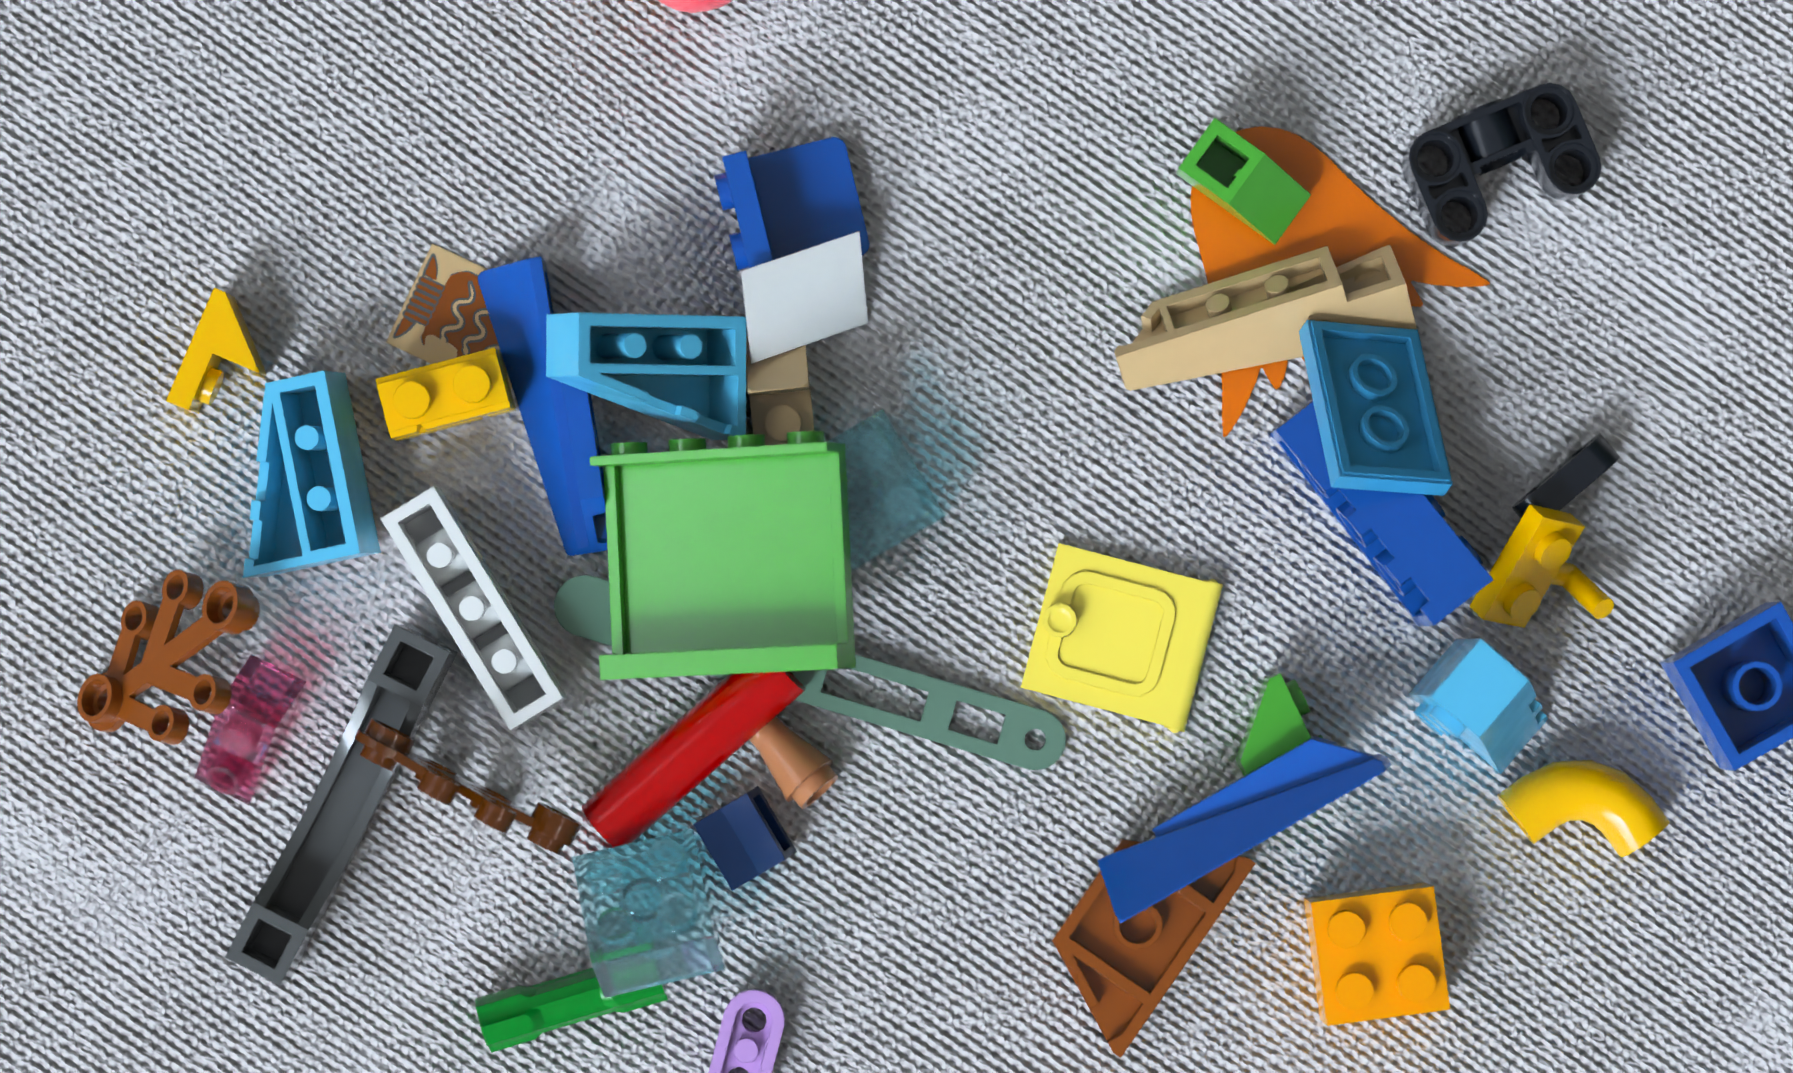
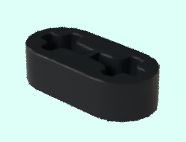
M1601 433L1596 435L1514 504L1512 509L1520 518H1522L1529 504L1560 511L1615 464L1620 458L1619 454Z

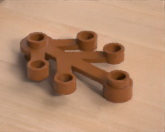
M180 569L170 572L162 586L163 599L160 608L138 600L130 602L125 607L121 616L122 629L108 670L102 674L91 675L80 688L77 699L80 716L93 729L98 731L114 732L127 722L147 730L149 736L154 741L170 745L181 743L189 730V717L183 709L168 705H159L154 708L135 698L151 686H155L190 700L192 707L198 711L213 715L222 713L228 707L231 700L232 691L229 682L224 678L209 674L196 676L177 667L224 632L235 635L251 629L257 622L260 613L259 601L253 592L246 586L229 581L216 582L209 588L204 597L202 605L203 617L174 637L183 610H191L199 604L203 596L204 585L201 577L197 574ZM141 640L148 641L141 663L133 668Z

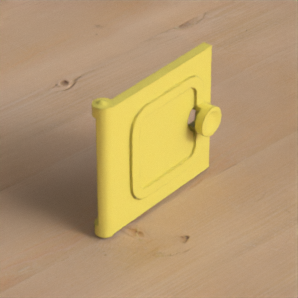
M1058 543L1021 688L1164 725L1165 728H1168L1173 733L1180 731L1185 733L1223 584H1219L1215 579L1198 580Z

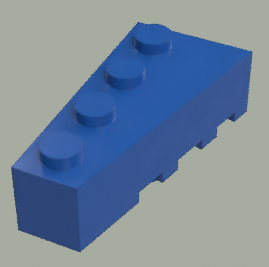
M1313 401L1270 433L1419 627L1436 625L1493 581V578L1482 566L1481 558L1463 536L1460 535L1458 537L1443 519L1446 514L1433 495L1331 488Z

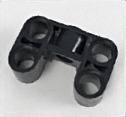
M1554 83L1540 84L1503 100L1501 98L1452 119L1449 123L1423 133L1408 146L1403 154L1401 164L1403 175L1427 232L1434 241L1442 246L1451 248L1465 245L1478 236L1486 225L1488 217L1487 207L1475 179L1476 177L1528 157L1543 191L1553 199L1567 201L1576 199L1591 189L1600 178L1601 172L1599 154L1575 98L1568 89ZM1544 99L1555 104L1560 116L1559 124L1556 128L1544 129L1534 122L1531 116V106L1534 100ZM1434 146L1443 151L1448 163L1444 175L1435 177L1422 171L1417 160L1420 148ZM1559 156H1572L1580 162L1583 169V178L1579 185H1566L1558 179L1554 167ZM1458 202L1468 209L1471 216V224L1467 232L1456 233L1446 228L1441 217L1442 208L1445 203Z

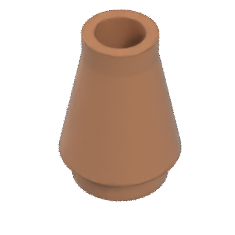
M778 717L772 719L750 739V742L759 751L786 801L794 800L801 809L810 806L832 787L839 777L830 767L833 760L786 727Z

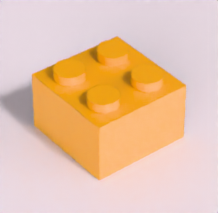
M1423 882L1304 898L1319 1017L1324 1024L1330 1026L1450 1010L1434 886Z

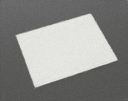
M860 231L741 271L751 364L868 323Z

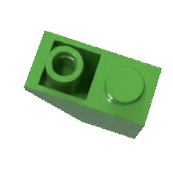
M1216 118L1210 123L1176 172L1179 177L1274 245L1311 196L1307 190L1265 153Z
M1274 673L1264 678L1235 759L1243 776L1311 738L1301 717L1309 713L1310 709L1295 679L1285 683L1281 673Z

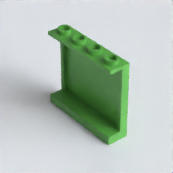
M800 431L787 433V444L765 446V435L728 436V448L706 449V438L669 440V452L648 453L647 442H625L610 444L611 455L590 456V466L604 467L612 655H599L600 680L856 668L846 449L844 443L825 442L824 431Z

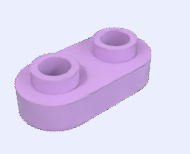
M752 988L739 992L729 1001L724 1011L708 1073H728L737 1067L744 1068L748 1073H772L785 1025L784 1009L780 1001L773 994L763 989ZM750 1008L762 1010L766 1016L765 1026L759 1030L747 1028L743 1023L744 1012Z

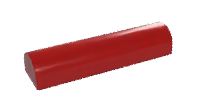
M791 671L729 674L582 804L583 813L596 831L613 848L623 852L800 696L806 688Z

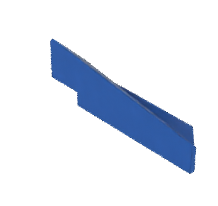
M540 256L482 271L478 276V283L565 552L570 556L607 551L603 467L590 466V456H601L592 395L546 377V314H554L546 261Z
M1313 736L1156 825L1152 829L1156 836L1155 838L1110 853L1098 860L1117 919L1122 923L1382 774L1390 767L1391 762L1385 755L1365 753L1337 745L1336 742Z

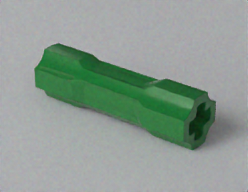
M649 946L609 958L599 966L536 985H518L475 998V1007L484 1040L492 1053L535 1040L542 1033L612 1012L625 1013L668 1000V995L657 955L653 947Z

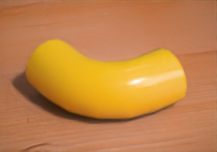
M1593 760L1554 761L1522 776L1497 795L1512 819L1533 844L1566 822L1582 820L1593 824L1600 830L1620 857H1624L1651 841L1670 823V820L1652 796L1627 773Z

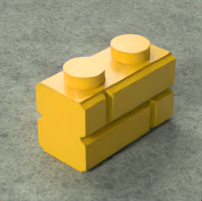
M496 348L375 379L390 437L398 442L483 419V416L494 417L516 411L503 357Z

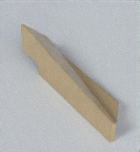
M1390 245L1374 250L1339 267L1335 266L1328 246L1153 301L1141 315V332L1132 343L1124 346L1118 345L1114 353L1124 386L1127 390L1132 391L1304 357L1299 331L1307 320L1416 329L1407 285Z

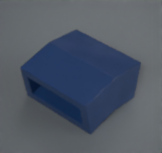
M759 786L693 824L732 891L797 852Z

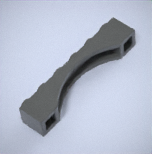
M394 625L365 682L349 723L310 803L269 877L253 901L225 958L280 986L291 980L401 765L397 763L394 770L390 771L362 757L360 753L364 744L354 738L358 729L365 731L369 721L373 718L414 739L458 652L405 625Z

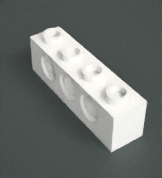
M433 486L381 518L387 531L510 731L518 729L568 698L441 489Z

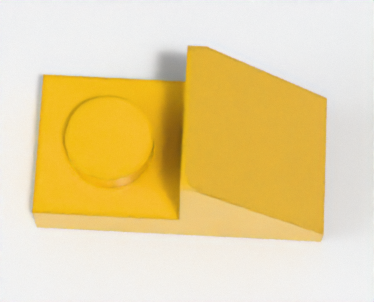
M215 287L166 399L167 402L199 414L203 403L210 406L214 402L221 388L224 372L219 370L218 366L222 358L264 376L267 375L235 297Z

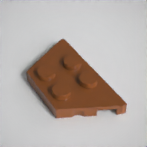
M1121 838L1111 853L1143 841ZM1245 856L1235 857L1122 923L1119 922L1115 915L1101 870H1099L1052 937V941L1114 1054L1120 1058L1123 1056L1256 864L1250 858Z

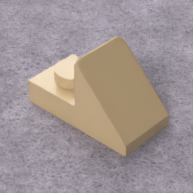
M746 336V378L750 398L753 435H765V446L787 444V433L815 431L806 345L751 364L748 336Z

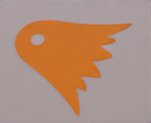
M1259 126L1236 131L1238 135L1265 153L1311 194L1275 245L1192 186L1191 189L1193 228L1208 284L1328 246L1335 266L1339 267L1387 245H1390L1405 279L1411 306L1421 307L1423 302L1411 281L1453 287H1479L1490 284L1489 281L1474 271L1445 256L1410 232L1371 200L1313 144L1297 134L1280 128ZM1288 360L1221 373L1222 427L1224 437L1229 434L1241 416L1256 384L1260 368H1263L1274 389H1279L1284 380Z

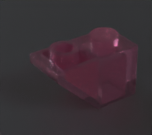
M251 654L230 685L232 695L228 707L214 717L194 778L222 794L230 795L249 805L293 721L306 681Z

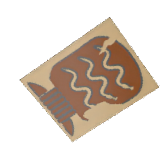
M432 244L386 343L431 364L491 348H496L500 351L478 283L479 274L488 269ZM508 376L510 388L512 389V385Z

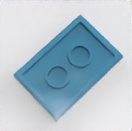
M1307 320L1300 329L1299 336L1331 488L1444 496L1453 483L1418 330Z

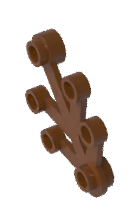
M371 718L365 731L358 729L354 737L357 741L364 744L360 755L365 759L390 771H393L397 763H400L415 772L414 777L420 780L417 789L424 794L451 806L456 794L459 793L471 800L469 805L477 809L473 816L475 819L507 834L515 819L531 827L527 836L528 840L555 854L560 855L564 845L571 847L582 826L574 818L541 802L537 803L532 815L510 805L512 801L501 794L456 776L457 773L449 768L410 752L416 741L415 739L376 719Z

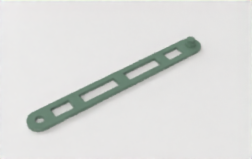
M588 575L576 576L566 581L559 588L554 600V612L559 624L573 635L612 646L609 581ZM855 654L856 668L849 669L928 692L920 721L821 692L827 670L794 672V676L806 688L795 701L1025 769L1041 770L1050 767L1061 757L1065 748L1066 736L1062 724L1054 715L1045 710ZM729 674L711 675V676L724 679V678H726ZM957 701L1005 715L997 744L948 730ZM1032 729H1039L1045 735L1044 745L1037 750L1029 749L1025 744V735Z

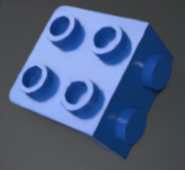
M831 137L748 158L746 151L722 156L726 172L716 174L714 177L723 211L735 208L740 232L729 234L737 270L751 268L860 231L862 256L868 252L870 248L869 237L846 145L840 138Z

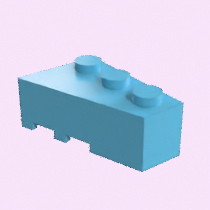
M614 313L546 314V377L710 440H728V436L746 435V317Z
M324 370L265 383L256 461H260L256 500L251 502L250 520H253L249 558H245L243 578L268 577L381 553L346 373Z
M1481 638L1456 639L1408 694L1420 704L1413 713L1423 723L1440 736L1445 734L1448 737L1453 735L1455 738H1459L1500 774L1548 720L1547 715L1541 711L1543 708L1541 703L1535 699L1537 695L1529 679Z

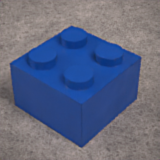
M1766 602L1660 662L1720 769L1735 771L1793 738V622L1781 602Z

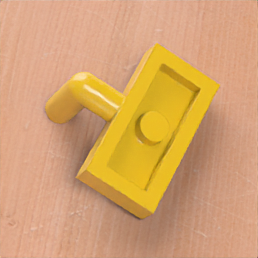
M1529 504L1488 573L1493 578V581L1477 592L1469 607L1483 620L1525 628L1531 616L1539 608L1541 600L1551 584L1562 586L1596 619H1603L1608 616L1613 610L1614 602L1577 566L1566 562L1585 526L1571 513Z

